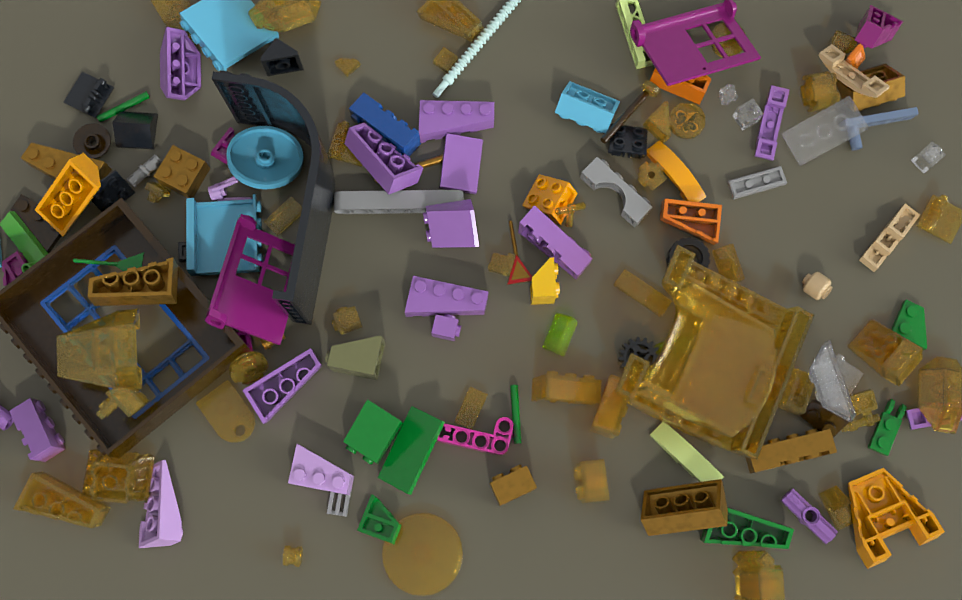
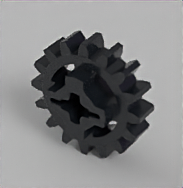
M636 337L635 342L629 339V345L626 343L622 345L625 350H619V354L622 357H619L618 361L623 362L620 369L626 368L625 375L630 372L632 373L631 378L638 375L639 379H642L643 374L647 378L650 377L649 371L655 373L657 370L654 366L660 365L656 361V359L661 357V355L656 354L659 348L652 347L653 341L648 344L647 338L640 341V338ZM630 349L631 357L627 360V352ZM637 355H638V356H644V355H646L641 361H640V360H635V361H633ZM652 357L651 365L648 366V358ZM631 366L638 367L639 370H635Z

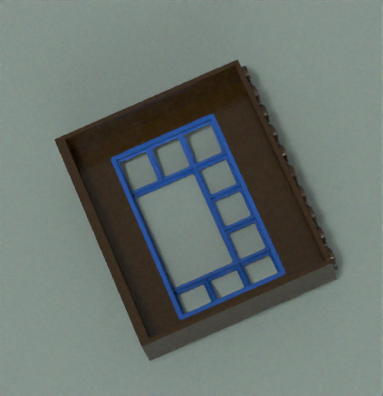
M122 198L0 290V328L6 334L9 333L13 337L11 342L18 349L21 348L25 352L23 357L30 364L33 363L37 367L35 369L36 373L42 379L45 378L49 382L48 388L54 394L58 393L61 397L60 403L66 409H71L74 413L72 415L73 419L79 425L82 423L86 428L84 430L85 434L91 440H96L99 444L96 446L97 449L104 456L107 454L110 458L115 457L118 459L251 351L232 327L225 325L223 329H219L205 321L210 301L178 265L177 303L159 305L188 340L151 371L145 372L98 315L96 309L100 306L89 304L74 287V284L90 272H93L95 276L103 274L97 269L99 265L75 263L73 259L105 261L113 254H116L121 260L144 252L142 267L148 266V263H160L168 258H172ZM67 290L85 308L68 323L50 305L52 301ZM88 315H91L103 329V333L85 346L72 328ZM109 337L121 351L122 356L104 369L93 356L91 350ZM191 346H194L203 359L188 372L184 373L175 359ZM128 360L140 374L141 379L123 392L111 378L110 373ZM170 364L178 374L179 379L161 392L152 378ZM147 383L156 397L137 412L129 400V396Z

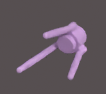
M234 176L208 187L212 201L252 199V197L224 198L227 195L226 187L239 181Z

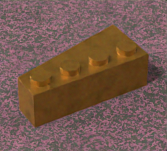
M31 142L21 156V159L31 167L56 179L68 160L78 155ZM90 158L98 166L101 181L108 176L112 169L104 161Z

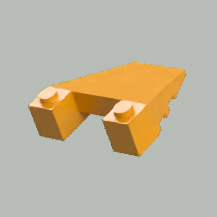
M884 468L848 483L856 551L867 569L885 562L892 555L883 541L884 538L909 528L915 540L921 546L937 539L945 532L934 513L924 508L918 502V499L914 495L911 496L903 488V485Z

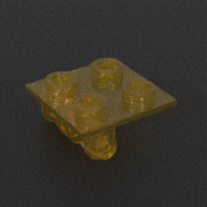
M342 121V123L337 124L327 156L362 167L361 162L344 144L349 127L352 126H349V122Z
M932 195L917 227L951 244L962 224V209L948 203V196L941 195L940 197Z

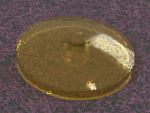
M414 514L399 521L402 526L395 544L385 541L383 546V564L388 577L398 588L412 595L425 596L442 591L456 578L462 564L463 550L457 532L447 521L432 514Z

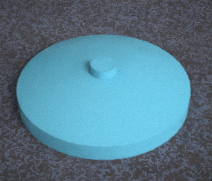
M255 126L239 132L232 138L227 148V165L232 175L243 184L257 189H275L289 184L299 175L303 166V151L297 139L290 133L272 126Z

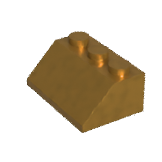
M887 64L860 71L870 79L877 76L890 86L887 91L877 98L860 94L847 87L838 79H835L844 105L853 112H861L863 109L876 107L888 101H896L898 98L905 96V76Z

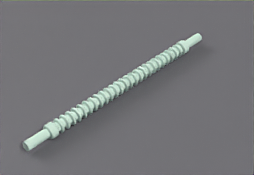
M509 0V2L505 3L506 6H502L499 13H496V17H493V21L491 20L490 24L486 25L487 28L483 29L484 32L480 33L481 36H477V40L475 39L474 43H471V47L467 48L468 51L464 52L465 55H461L462 59H458L455 67L452 66V70L448 71L449 74L444 75L443 81L432 93L434 97L438 98L448 85L453 84L454 79H457V75L461 74L460 71L464 70L463 67H467L466 63H470V59L473 60V56L477 55L476 52L480 51L479 48H483L482 44H486V40L488 41L489 37L493 36L492 33L496 32L495 29H499L498 25H502L505 18H508V14L512 13L511 10H514L521 0Z

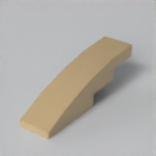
M905 203L868 247L859 261L875 272L897 244L905 237L920 214Z

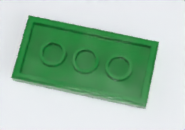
M411 406L378 478L411 495L445 422Z

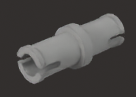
M154 154L143 165L140 164L138 166L139 169L126 178V180L135 188L146 177L149 178L151 176L150 173L161 165L162 161Z

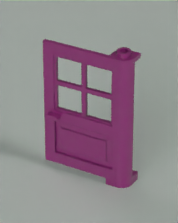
M724 0L720 4L642 24L638 19L632 21L630 28L631 38L636 47L642 46L667 86L757 61L761 58L734 19L737 5L733 0ZM722 20L731 34L715 38L706 24ZM702 26L711 40L695 44L686 30ZM735 38L744 53L728 57L719 42ZM714 44L723 59L707 63L698 48Z
M241 214L237 219L205 321L219 329H223L227 325L280 345L288 316L272 299L273 290L261 284L266 269H269L287 277L283 292H286L291 265L289 272L269 265L268 261L272 248L293 256L295 244L256 229L257 222L254 218ZM247 237L268 246L264 262L242 254ZM240 259L262 267L257 283L236 276Z

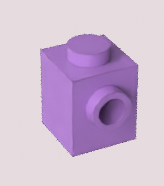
M444 314V316L436 315L431 332L432 336L455 341V337H459L461 326L458 325L459 320L455 319L456 316Z

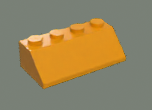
M84 153L69 159L35 208V211L62 236L67 234L101 187L98 166Z

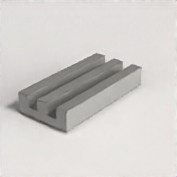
M351 491L350 495L345 497L343 512H340L343 494L338 493L336 509L333 511L335 492H330L327 514L347 517Z

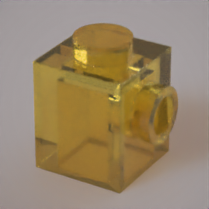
M355 306L350 308L341 307L336 310V313H333L334 320L331 321L334 330H339L341 335L363 327Z

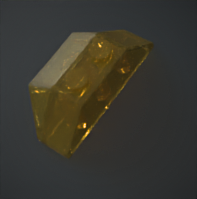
M260 0L248 11V15L259 29L265 28L272 31L286 32L315 21L321 1Z
M937 356L919 369L918 408L932 425L931 427L934 431L955 434L962 416V367L957 359Z

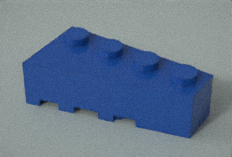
M363 92L349 108L351 119L357 124H367L382 136L384 142L392 143L396 147L395 150L401 155L406 154L410 157L421 145L419 131L415 128L411 130L407 126V122L402 119L397 121V118L390 110L383 111L380 103Z

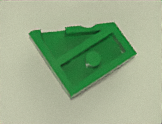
M907 299L904 300L889 335L921 350H926L927 336L924 307Z
M371 494L357 531L395 544L402 525L378 497Z

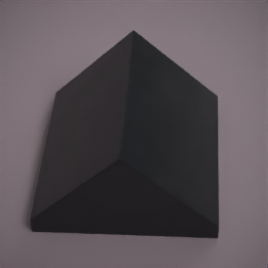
M278 38L274 39L260 58L267 76L304 70L298 51Z
M120 112L112 122L116 147L154 150L158 114Z

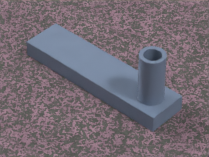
M917 107L850 118L842 121L839 124L840 132L847 130L851 150L854 151L863 148L859 128L910 120L919 113Z

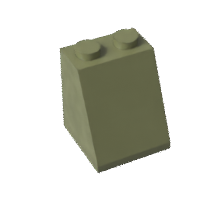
M374 336L331 346V351H327L325 362L334 372L377 380L386 343L383 336Z

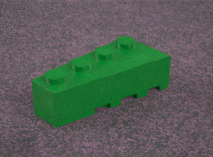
M727 507V526L703 529L700 539L703 543L789 549L794 529Z

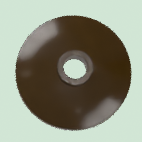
M95 123L86 124L79 128L73 138V147L77 154L84 153L92 159L103 156L111 144V137L107 129Z

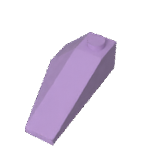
M161 460L152 465L148 484L150 497L144 503L143 509H146L147 512L145 521L140 523L139 548L171 546L180 542L183 535L182 521L166 460Z

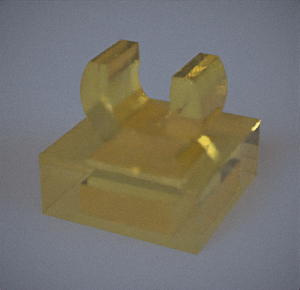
M147 182L144 188L150 191L147 200L152 203H159L162 197H169L172 191L157 182Z

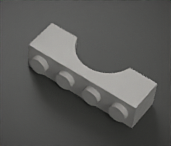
M596 157L582 171L580 178L593 190L610 188L616 191L623 201L621 216L635 228L650 213L652 209L650 201L645 197H641L635 187L624 182L623 177L618 172H613L605 160H600Z

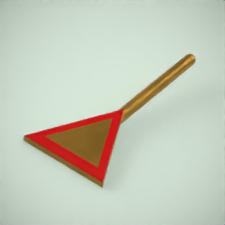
M510 220L509 227L515 261L507 285L528 282L533 277L518 257L513 222Z

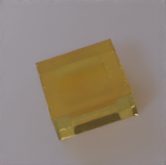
M443 47L433 60V64L448 73L459 57Z

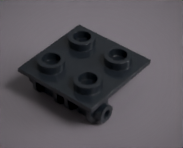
M82 72L64 100V103L96 118L114 87L107 84V81L102 78L97 79Z
M622 125L610 138L608 153L611 156H620L622 152V157L625 156V153H628V158H630V155L631 158L640 160L645 158L647 155L648 129Z
M114 170L100 181L101 187L91 201L103 212L120 198L125 201L136 192Z

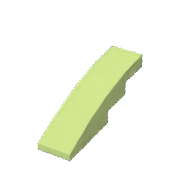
M664 421L650 434L677 463L699 482L724 478L707 459Z

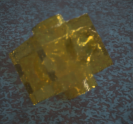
M646 161L638 168L640 170L637 173L640 176L638 181L644 188L648 185L653 191L667 179L662 173L664 168L658 162L654 164L653 161L650 163ZM650 171L654 172L652 178L648 177V172Z

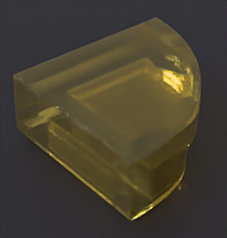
M340 58L335 61V65L347 77L361 66L360 62L353 58Z

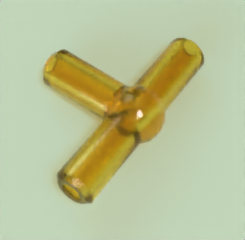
M584 202L569 203L566 206L556 208L555 213L557 215L566 214L565 226L572 227L574 212L584 210L586 205Z

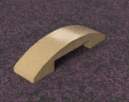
M832 44L819 53V57L827 69L839 81L860 94L877 98L890 87L877 76L870 79L844 60L846 54Z

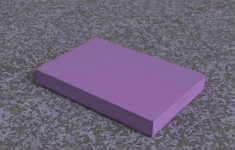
M446 134L439 188L461 190L470 194L477 193L482 139Z

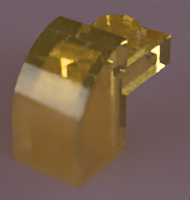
M118 386L106 392L109 398L99 405L101 409L96 414L102 420L119 407L128 417H131L149 400L140 390L133 386Z

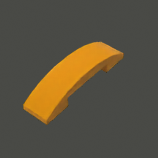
M658 141L647 149V156L655 166L659 165L680 190V195L685 201L701 202L706 198L703 189L693 174L665 144Z

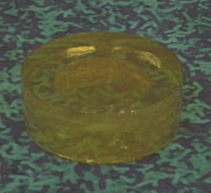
M646 80L642 85V89L646 90L652 97H657L661 91L656 84L649 80Z

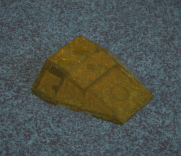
M139 309L118 310L58 335L57 376L121 391L142 389V368L137 366L136 329H140Z

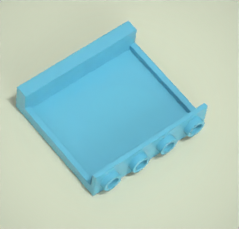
M201 0L180 12L181 27L185 31L188 30L196 45L199 44L202 47L203 54L207 58H211L217 71H227V68L269 42L272 43L275 38L279 39V33L251 0Z
M253 194V199L197 203L194 198H186V270L190 276L220 274L237 219L241 214L253 217L257 222L256 229L262 230V220L258 215V212H262L261 201L257 200L256 194ZM247 237L242 254L263 262V256L259 254V247H262L263 243ZM240 259L236 273L260 272L259 265Z

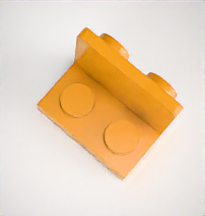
M539 174L523 206L524 208L532 209L535 205L542 213L547 214L554 223L561 225L578 193L567 181Z

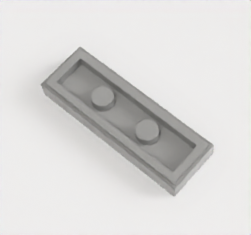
M781 166L727 182L733 200L787 184Z

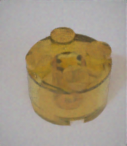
M824 71L802 77L801 81H805L804 85L800 86L803 105L809 107L807 109L808 112L833 108L840 101V94L836 89L837 77L835 73Z

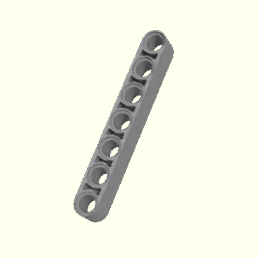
M399 190L388 195L386 191H338L334 193V212L337 214L427 212L426 206L464 200V192L461 190Z

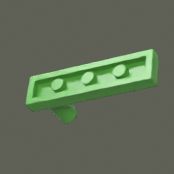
M9 211L1 221L0 226L28 260L29 263H24L21 268L24 273L45 257L48 252L17 213Z

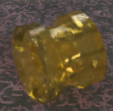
M285 546L283 566L293 564L295 567H300L303 548Z

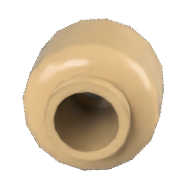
M814 272L812 275L807 274L802 281L804 284L803 291L815 300L825 299L833 288L831 280L820 272Z

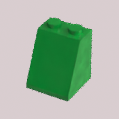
M367 399L343 442L347 444V450L354 454L358 451L364 455L362 458L364 461L371 465L373 462L379 464L399 433L403 423Z

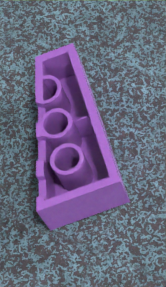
M420 100L419 135L421 143L431 139H442L447 133L461 135L464 132L494 128V102Z
M535 205L520 221L518 233L549 258L554 257V262L558 263L562 269L576 280L591 263V254L586 249L578 246L571 237L566 235Z
M413 276L404 313L406 317L444 316V314L484 315L489 292Z

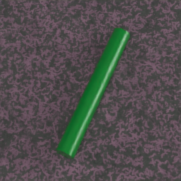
M145 91L96 117L101 123L149 99L150 96Z
M510 385L514 444H521L518 385Z

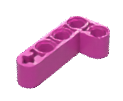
M507 417L499 418L495 425L494 434L444 424L443 428H445L446 433L451 434V430H455L453 441L449 440L450 436L444 435L443 438H440L439 435L437 441L501 456L509 448L513 423ZM501 422H507L510 429L502 432L498 426ZM463 432L467 435V439L465 442H458L456 435ZM484 437L486 445L483 447L477 446L475 444L476 438ZM497 441L505 443L503 451L495 449L494 444Z

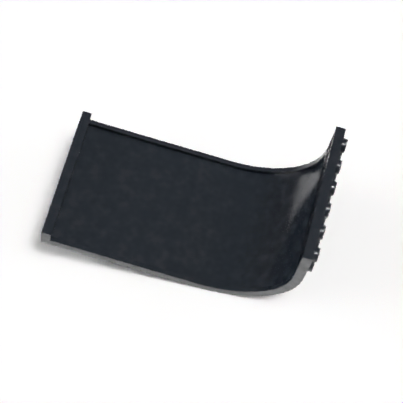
M213 71L212 81L237 123L280 128L299 137L312 148L311 164L286 292L273 290L272 299L292 322L312 325L334 206L335 179L330 161L311 115L300 100L291 92L273 82L255 78L249 74L241 73L236 75L228 71Z

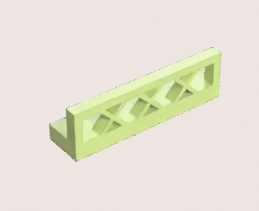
M617 0L616 8L636 69L654 65L651 60L646 61L643 51L645 52L642 46L636 47L630 34L633 19H639L642 24H645L638 0ZM634 4L636 10L633 14L630 12L628 5Z

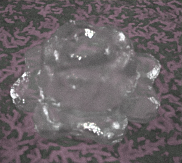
M727 84L720 89L719 99L722 105H729L731 101L737 100L738 95L736 94L737 91L734 84Z

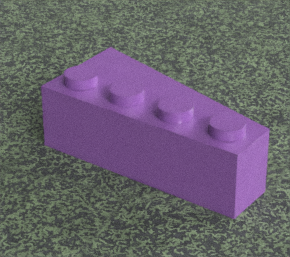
M361 123L349 127L344 144L388 195L418 183L423 170L422 166L413 164L410 161L411 158L406 154L401 155L395 150L396 147L392 143L384 142L382 136L367 124Z
M310 348L248 386L243 392L262 423L266 424L323 365L313 349Z

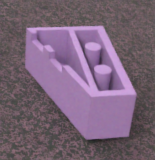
M296 444L288 480L289 484L350 495L354 475L305 447Z

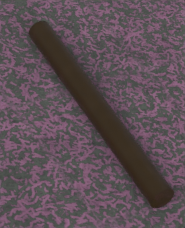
M646 90L635 99L600 138L602 143L606 144L649 96Z

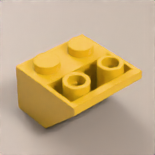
M554 257L549 258L531 279V305L554 304L555 299L560 294L559 282H556L558 263H554Z

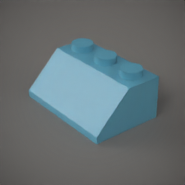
M569 81L560 96L555 113L559 114L561 118L574 120L581 126H589L598 133H606L620 101Z

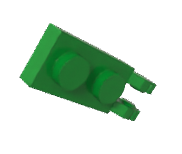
M889 399L884 411L881 413L868 445L869 449L884 456H888L902 422L901 419L907 409L906 405L901 404L897 409L895 417L890 415L895 406V400Z

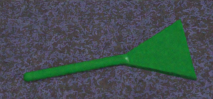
M144 252L118 262L73 259V262L115 266L122 271H127L128 268L142 267Z

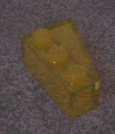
M427 0L417 11L420 19L469 41H472L484 29L482 22L459 0Z
M547 371V374L532 379L531 401L550 400L551 403L559 401L583 405L601 403L602 380L594 379L595 376L583 375V378H580L574 373H565V376L558 375L559 372Z
M610 374L590 432L610 439L619 436L622 428V417L625 418L628 406H626L627 401L632 398L634 388H632L633 382Z

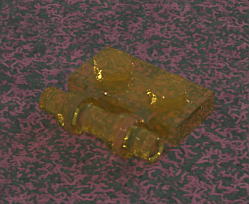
M872 389L833 400L834 405L838 406L839 409L854 410L857 412L856 415L863 413V418L856 420L854 417L842 429V432L856 431L859 427L865 425L869 427L881 420L879 414L872 415L871 412L878 409Z

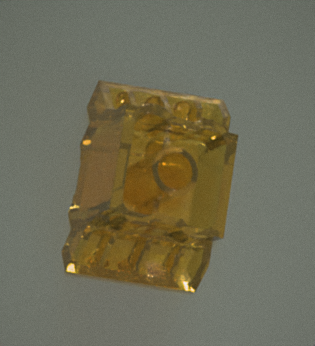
M98 449L89 450L82 493L92 497V500L127 504L129 501L148 500L155 456L150 453L141 455L137 452H130L118 459L115 457L110 458L107 454L104 456Z
M738 551L732 558L738 565L732 572L736 579V595L734 599L785 600L783 568H781V565H775L774 559L766 551Z

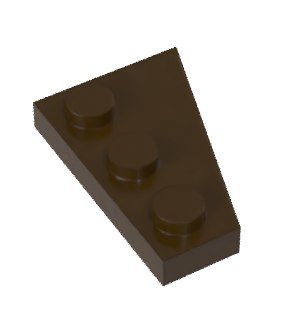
M21 194L10 210L17 213L49 254L62 235L35 211L38 204Z

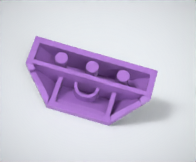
M166 27L160 50V88L166 98L184 101L201 88V55L185 30Z

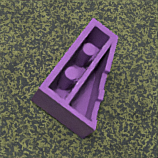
M32 398L27 399L9 412L17 430H21L25 437L22 439L23 445L28 444L30 448L29 459L46 462L66 449L63 445L65 441L59 433H56L53 420L45 414L46 408L40 400Z

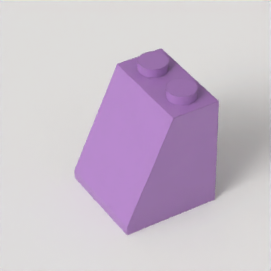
M471 199L426 206L427 212L423 213L424 223L429 224V230L426 231L427 242L432 243V248L479 247L475 213Z

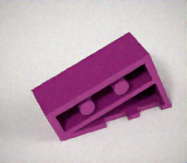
M870 5L858 25L855 41H857V44L863 45V48L869 47L872 49L891 41L903 21Z

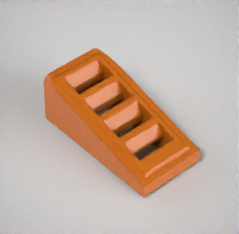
M858 44L845 60L856 69L865 60L863 45Z

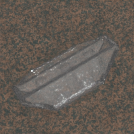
M828 340L821 346L809 369V379L815 385L816 398L821 402L823 408L848 422L853 421L857 414L831 341Z

